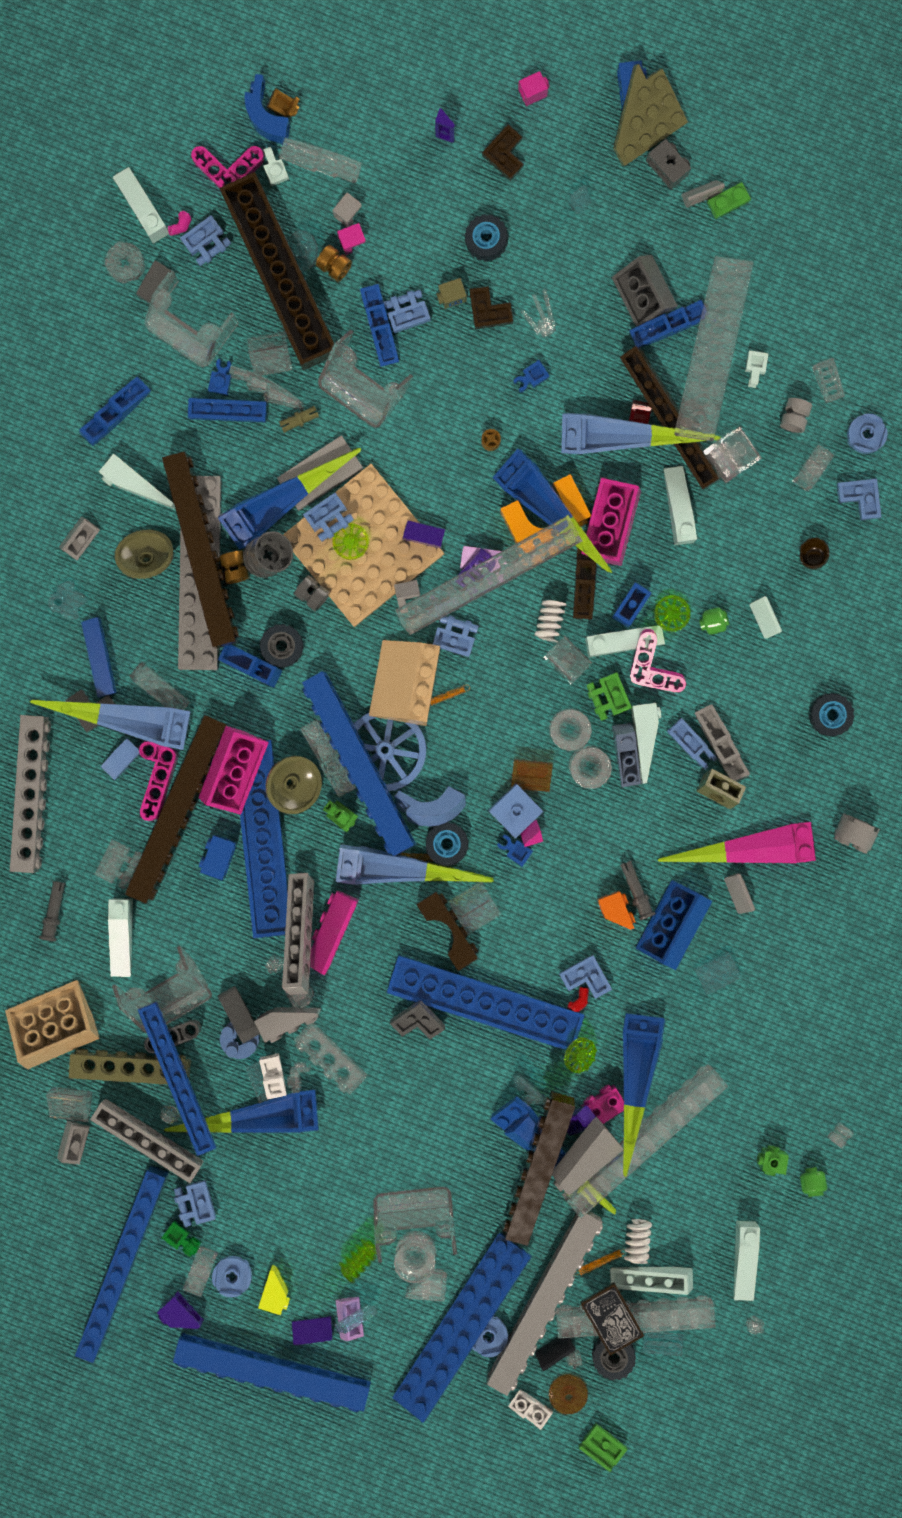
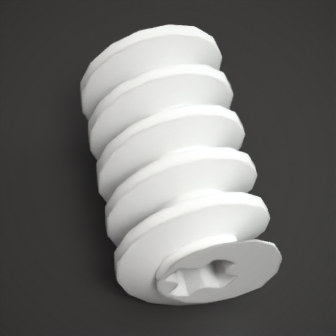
M555 600L542 601V605L546 608L540 609V612L545 616L538 617V620L542 623L537 624L536 627L541 631H536L535 635L542 640L557 643L558 641L553 637L560 636V634L555 629L562 627L557 624V621H563L559 614L565 613L560 607L567 606V604Z
M632 1219L633 1223L627 1225V1228L631 1229L632 1232L626 1233V1236L631 1237V1240L625 1241L630 1247L624 1250L630 1253V1255L624 1256V1259L636 1264L648 1263L646 1260L649 1259L647 1252H649L650 1247L647 1244L651 1241L648 1236L651 1235L649 1228L652 1227V1223L642 1219Z

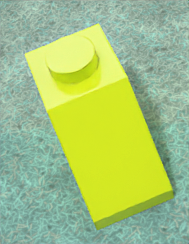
M272 1265L258 1308L281 1315L283 1309L287 1310L290 1298L287 1297L289 1290L275 1265Z

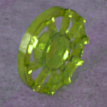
M349 523L350 533L347 534L345 529H340L334 533L332 544L335 552L341 558L355 560L366 553L369 546V537L363 527L355 523ZM353 527L359 529L356 534H353ZM342 530L345 536L341 537L337 534ZM361 532L365 535V537L357 538ZM336 538L343 540V542L336 544ZM366 540L365 546L359 544V541ZM344 545L345 547L339 552L337 547ZM358 546L364 550L359 553L356 547ZM347 549H349L348 556L343 555V553ZM354 549L357 555L351 557L352 550Z
M665 596L655 606V620L658 626L666 631H679L690 620L689 605L679 596ZM668 599H674L672 605L669 604ZM677 600L682 603L680 606H676ZM663 601H665L667 608L661 605ZM684 606L686 612H681L680 609ZM658 608H661L664 612L658 613ZM680 615H686V620L681 619ZM658 616H665V618L660 621ZM666 620H668L667 626L662 624ZM676 620L680 621L683 624L680 627H678ZM671 621H673L675 628H670Z
M584 1037L574 1040L565 1052L564 1063L566 1068L578 1074L585 1070L588 1071L589 1067L596 1060L597 1049L594 1042Z

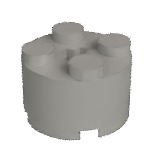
M843 813L833 835H835L834 839L847 846L852 843V847L867 854L868 850H871L880 829Z

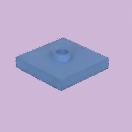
M517 784L511 787L488 810L514 838H517L543 813V810Z

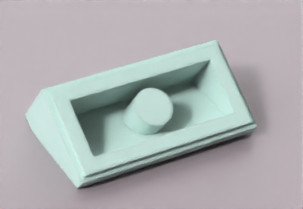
M766 596L750 604V608L765 639L782 632Z

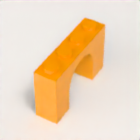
M571 474L554 482L552 488L580 527L587 525L591 514ZM518 500L500 509V513L520 553L525 551L528 554L536 550L535 546L541 543L546 545L554 541L553 537L560 534L553 527L538 528L531 524Z

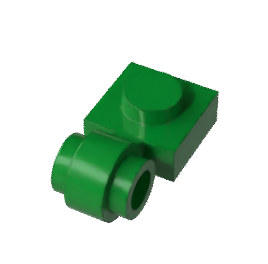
M175 1220L162 1236V1239L176 1250L182 1245V1251L189 1257L198 1252L201 1244L195 1237L187 1239L186 1237L190 1232Z

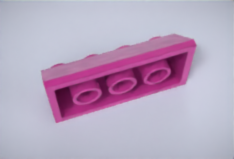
M601 478L586 535L606 563L622 566L641 490L637 485Z
M226 726L199 799L207 806L241 815L269 742L245 731Z
M341 891L331 894L327 903L330 905L328 912H323L319 921L322 923L320 930H315L312 940L315 942L311 948L310 967L323 975L327 973L359 901V899Z

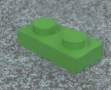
M741 182L709 199L707 204L715 219H718L749 203L751 198Z

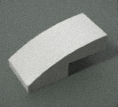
M273 1054L260 1057L259 1061L267 1099L287 1096L280 1055Z

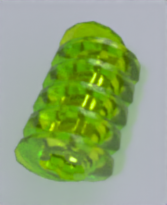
M361 1238L362 1247L356 1244L357 1252L350 1250L349 1252L352 1257L344 1256L347 1263L339 1262L341 1273L351 1283H355V1278L361 1276L360 1272H365L366 1267L371 1266V1261L377 1259L376 1255H381L379 1248L369 1240L366 1241Z

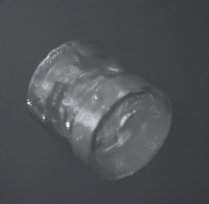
M838 1122L835 1125V1130L830 1132L827 1137L843 1149L846 1146V1141L851 1139L854 1133Z

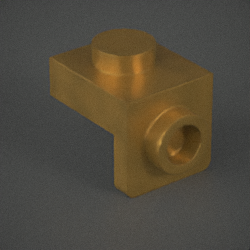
M274 89L266 108L280 117L289 119L292 116L294 117L299 110L297 105L299 98L295 97L292 99L278 89Z

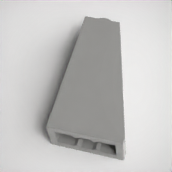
M597 1117L591 1121L553 1171L552 1175L555 1178L553 1183L560 1192L564 1190L568 1195H571L624 1150Z

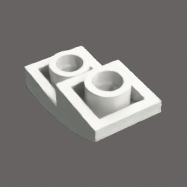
M522 1390L518 1391L508 1406L523 1419L527 1418L540 1430L553 1413L541 1402Z

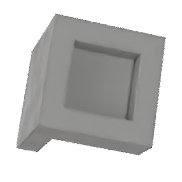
M347 192L332 210L333 216L345 227H350L353 224L354 215L362 205Z
M417 580L394 585L400 612L406 611L405 599L420 596Z

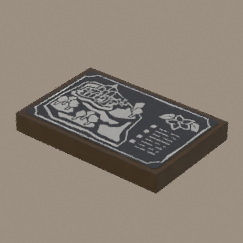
M615 1282L580 1301L609 1355L644 1337L640 1326Z

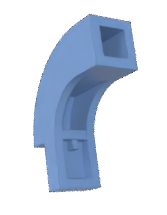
M448 787L441 797L432 802H419L401 791H398L394 796L398 810L403 813L406 812L407 821L420 826L444 824L455 818L466 806L465 795L451 787Z

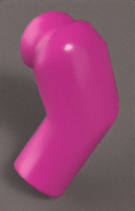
M186 211L179 212L178 224L168 226L170 236L184 233L188 230L191 222L189 213Z

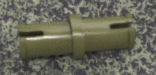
M315 406L300 413L297 411L293 416L279 421L280 427L289 424L282 428L283 433L298 426L302 427L304 423L319 418L318 412L310 415V413L316 411Z

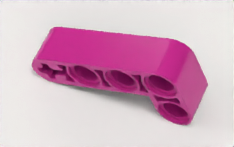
M144 742L139 747V753L143 758L154 761L155 765L141 805L140 816L146 821H153L158 819L161 814L178 761V752L170 747H164L153 742ZM148 745L154 748V753L151 756H148L145 752ZM167 751H170L173 755L172 760L169 762L164 759V754ZM162 769L167 774L164 780L158 778V772ZM155 788H158L161 792L158 799L152 796V791ZM149 801L158 802V805H153V803H149ZM152 808L154 815L149 816V813L146 811Z

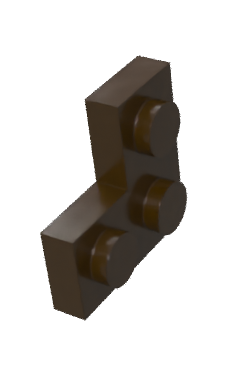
M508 124L482 152V156L509 181L524 167V164L511 153L522 141V136Z
M489 286L469 289L475 329L513 324L511 303L491 305Z

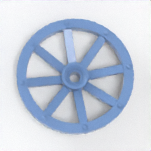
M368 713L357 720L354 726L358 732L364 725L377 743V746L364 745L367 750L376 752L371 756L373 762L379 758L381 759L379 773L382 779H384L386 760L390 761L402 778L399 782L385 784L388 791L400 789L411 783L423 768L426 758V743L422 731L417 724L406 723L411 729L390 742L393 720H387L384 741H382L368 722L377 717H371ZM415 733L419 743V753L395 749L398 744ZM385 746L389 749L387 754H383L381 751ZM394 755L418 759L415 768L408 776L395 760Z

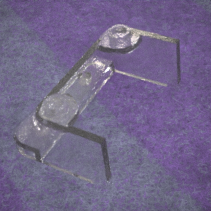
M170 269L152 295L145 317V326L151 333L198 366L205 367L211 363L239 323L231 312L220 328L212 323H206L197 332L167 311L172 302L170 293L179 282L175 273Z
M349 330L335 342L320 374L318 384L324 392L370 426L377 428L384 423L402 399L413 375L410 374L400 384L390 382L384 389L355 367L357 356L347 346L353 334V331Z
M181 946L177 947L181 958L175 965L177 974L147 992L141 988H131L124 993L116 984L112 986L119 1009L145 1033L147 1032L138 1013L139 1008L157 1001L167 1025L208 1001L212 996L211 990L196 963Z
M434 1187L380 1193L374 1198V1234L378 1263L382 1262V1245L392 1244L397 1238V1230L435 1226L436 1234L440 1238H451L453 1255L457 1254L452 1195L448 1188Z

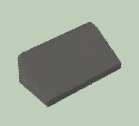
M155 260L136 293L137 296L156 307L174 272Z

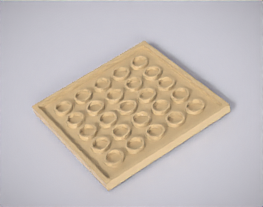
M372 464L368 465L335 492L347 509L341 514L343 518L351 514L354 519L348 524L347 528L340 529L333 534L334 537L331 539L327 538L321 542L318 535L323 532V529L320 528L315 532L304 517L283 534L290 541L293 553L319 585L331 592L328 596L354 628L396 594L395 584L413 581L444 555V552L439 548L403 540L407 520L419 522ZM336 518L327 523V526L331 527L338 520Z

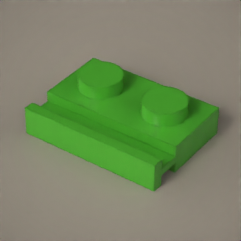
M597 1423L593 1425L582 1443L578 1445L580 1450L609 1472L612 1471L614 1465L619 1462L627 1451V1446Z

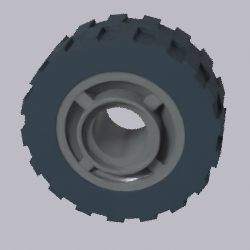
M285 624L274 625L264 632L260 640L261 654L269 664L275 667H290L302 655V638L298 631L291 626ZM279 641L287 643L285 651L277 650L276 645Z
M600 1337L597 1339L592 1349V1360L597 1372L604 1378L613 1381L626 1378L633 1371V1367L636 1364L633 1344L631 1343L617 1351L616 1353L619 1357L611 1359Z

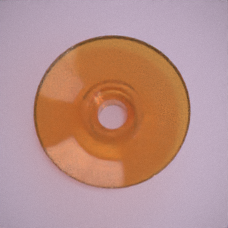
M561 1375L552 1382L549 1388L550 1403L555 1410L562 1414L577 1413L587 1402V1387L575 1375ZM570 1394L572 1395V1398L570 1400H567L565 1398L566 1395Z

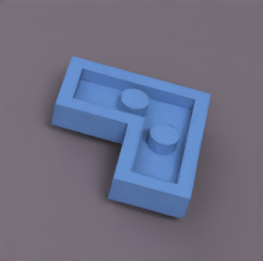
M877 479L837 483L839 503L858 501L860 521L881 518Z
M593 955L559 973L568 991L586 982L596 999L612 990Z

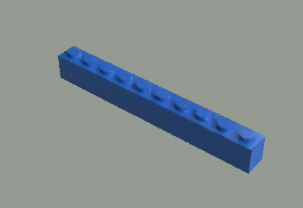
M322 671L302 682L304 686L302 690L305 696L311 699L313 703L311 707L315 715L320 716L322 729L325 733H329L331 737L329 742L334 750L337 749L340 754L338 759L341 765L347 768L349 772L347 776L352 785H356L358 798L361 802H365L367 815L370 819H374L376 823L375 830L380 837L384 838L386 842L384 847L388 854L396 856L417 845L328 674Z
M150 1166L146 1171L75 1356L94 1363L100 1352L169 1172L154 1166Z
M184 1333L181 1334L178 1340L173 1363L182 1368L191 1367L201 1373L211 1372L221 1378H234L235 1381L240 1383L250 1382L256 1387H269L276 1392H289L295 1397H308L314 1402H328L331 1406L347 1407L353 1412H364L371 1381Z

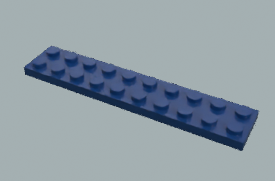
M266 740L269 742L240 815L253 938L285 935L288 884L280 811L270 803L266 794V779L270 770L275 765L272 740Z
M398 955L387 990L388 994L413 1002L421 1000L426 1006L570 1052L574 1051L585 1016L580 1012H574L555 1004Z
M501 1232L493 1241L392 1397L422 1423L427 1420L532 1258L531 1254L515 1242L505 1240V1235Z

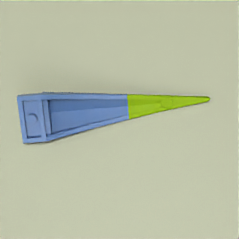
M585 413L562 414L561 453L586 454L710 441L721 438L716 435Z
M44 700L30 701L32 704L164 747L181 750L184 748L190 711L154 706Z
M343 844L340 846L336 882L352 885L407 881H494L492 877L402 855L392 856V854H388L386 851L365 846L355 847Z

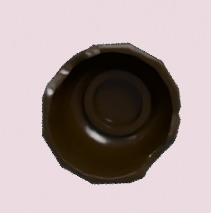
M817 537L809 538L800 547V562H802L805 568L811 570L821 569L828 562L829 546L822 539Z

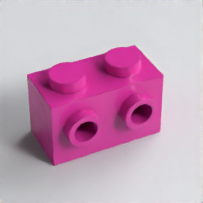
M614 1084L612 1086H604L600 1089L598 1095L587 1097L583 1101L584 1104L581 1105L582 1107L588 1106L603 1124L624 1111V1099Z

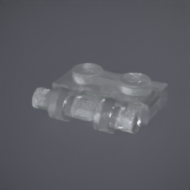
M111 840L94 875L110 883H113L117 877L121 879L118 886L125 889L132 879V874L139 863L142 853L135 851L133 857H130L128 853L131 848ZM124 861L129 863L125 873L119 871Z

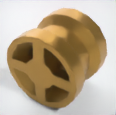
M488 429L483 432L481 444L485 450L494 451L499 447L501 436L497 430Z

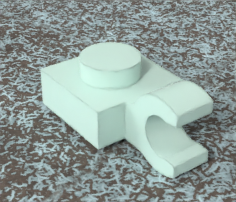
M271 147L263 149L268 164L264 165V169L270 185L274 186L289 180L282 159L275 160Z
M749 350L745 372H751L748 387L756 388L759 382V374H765L768 353Z

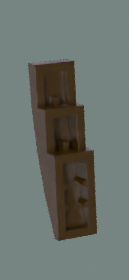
M577 547L573 618L592 619L596 562L590 557L581 554L582 551Z

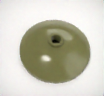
M136 531L126 536L118 544L115 551V562L119 570L126 576L136 579L151 578L162 573L170 565L174 556L173 545L170 539L159 531Z
M289 756L281 759L272 767L266 779L268 800L277 810L287 814H298L309 809L318 799L322 787L321 774L317 766L312 761L301 756ZM291 779V783L287 785V781Z

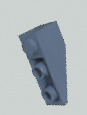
M631 722L613 725V740L621 786L641 784L635 730Z

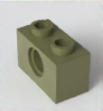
M711 769L703 775L697 792L728 809H732L740 803L746 786Z

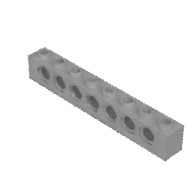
M20 715L10 872L36 873L42 865L39 852L43 847L41 830L44 829L42 810H45L46 806L43 794L47 789L45 772L48 770L46 752H49L50 742L47 740V735L51 730L49 717ZM35 730L39 733V738L36 741L31 737ZM33 750H36L38 753V757L36 760L33 761L30 757V753ZM32 769L36 771V778L34 780H31L29 777V772ZM30 789L35 791L33 799H30L27 795ZM29 808H31L34 812V815L31 819H29L26 815V811ZM27 828L32 830L31 838L25 836ZM26 847L31 850L29 858L25 857L23 853Z

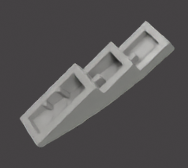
M711 704L695 712V716L727 776L736 782L750 776L749 771L740 758V753L731 740V735L713 705Z

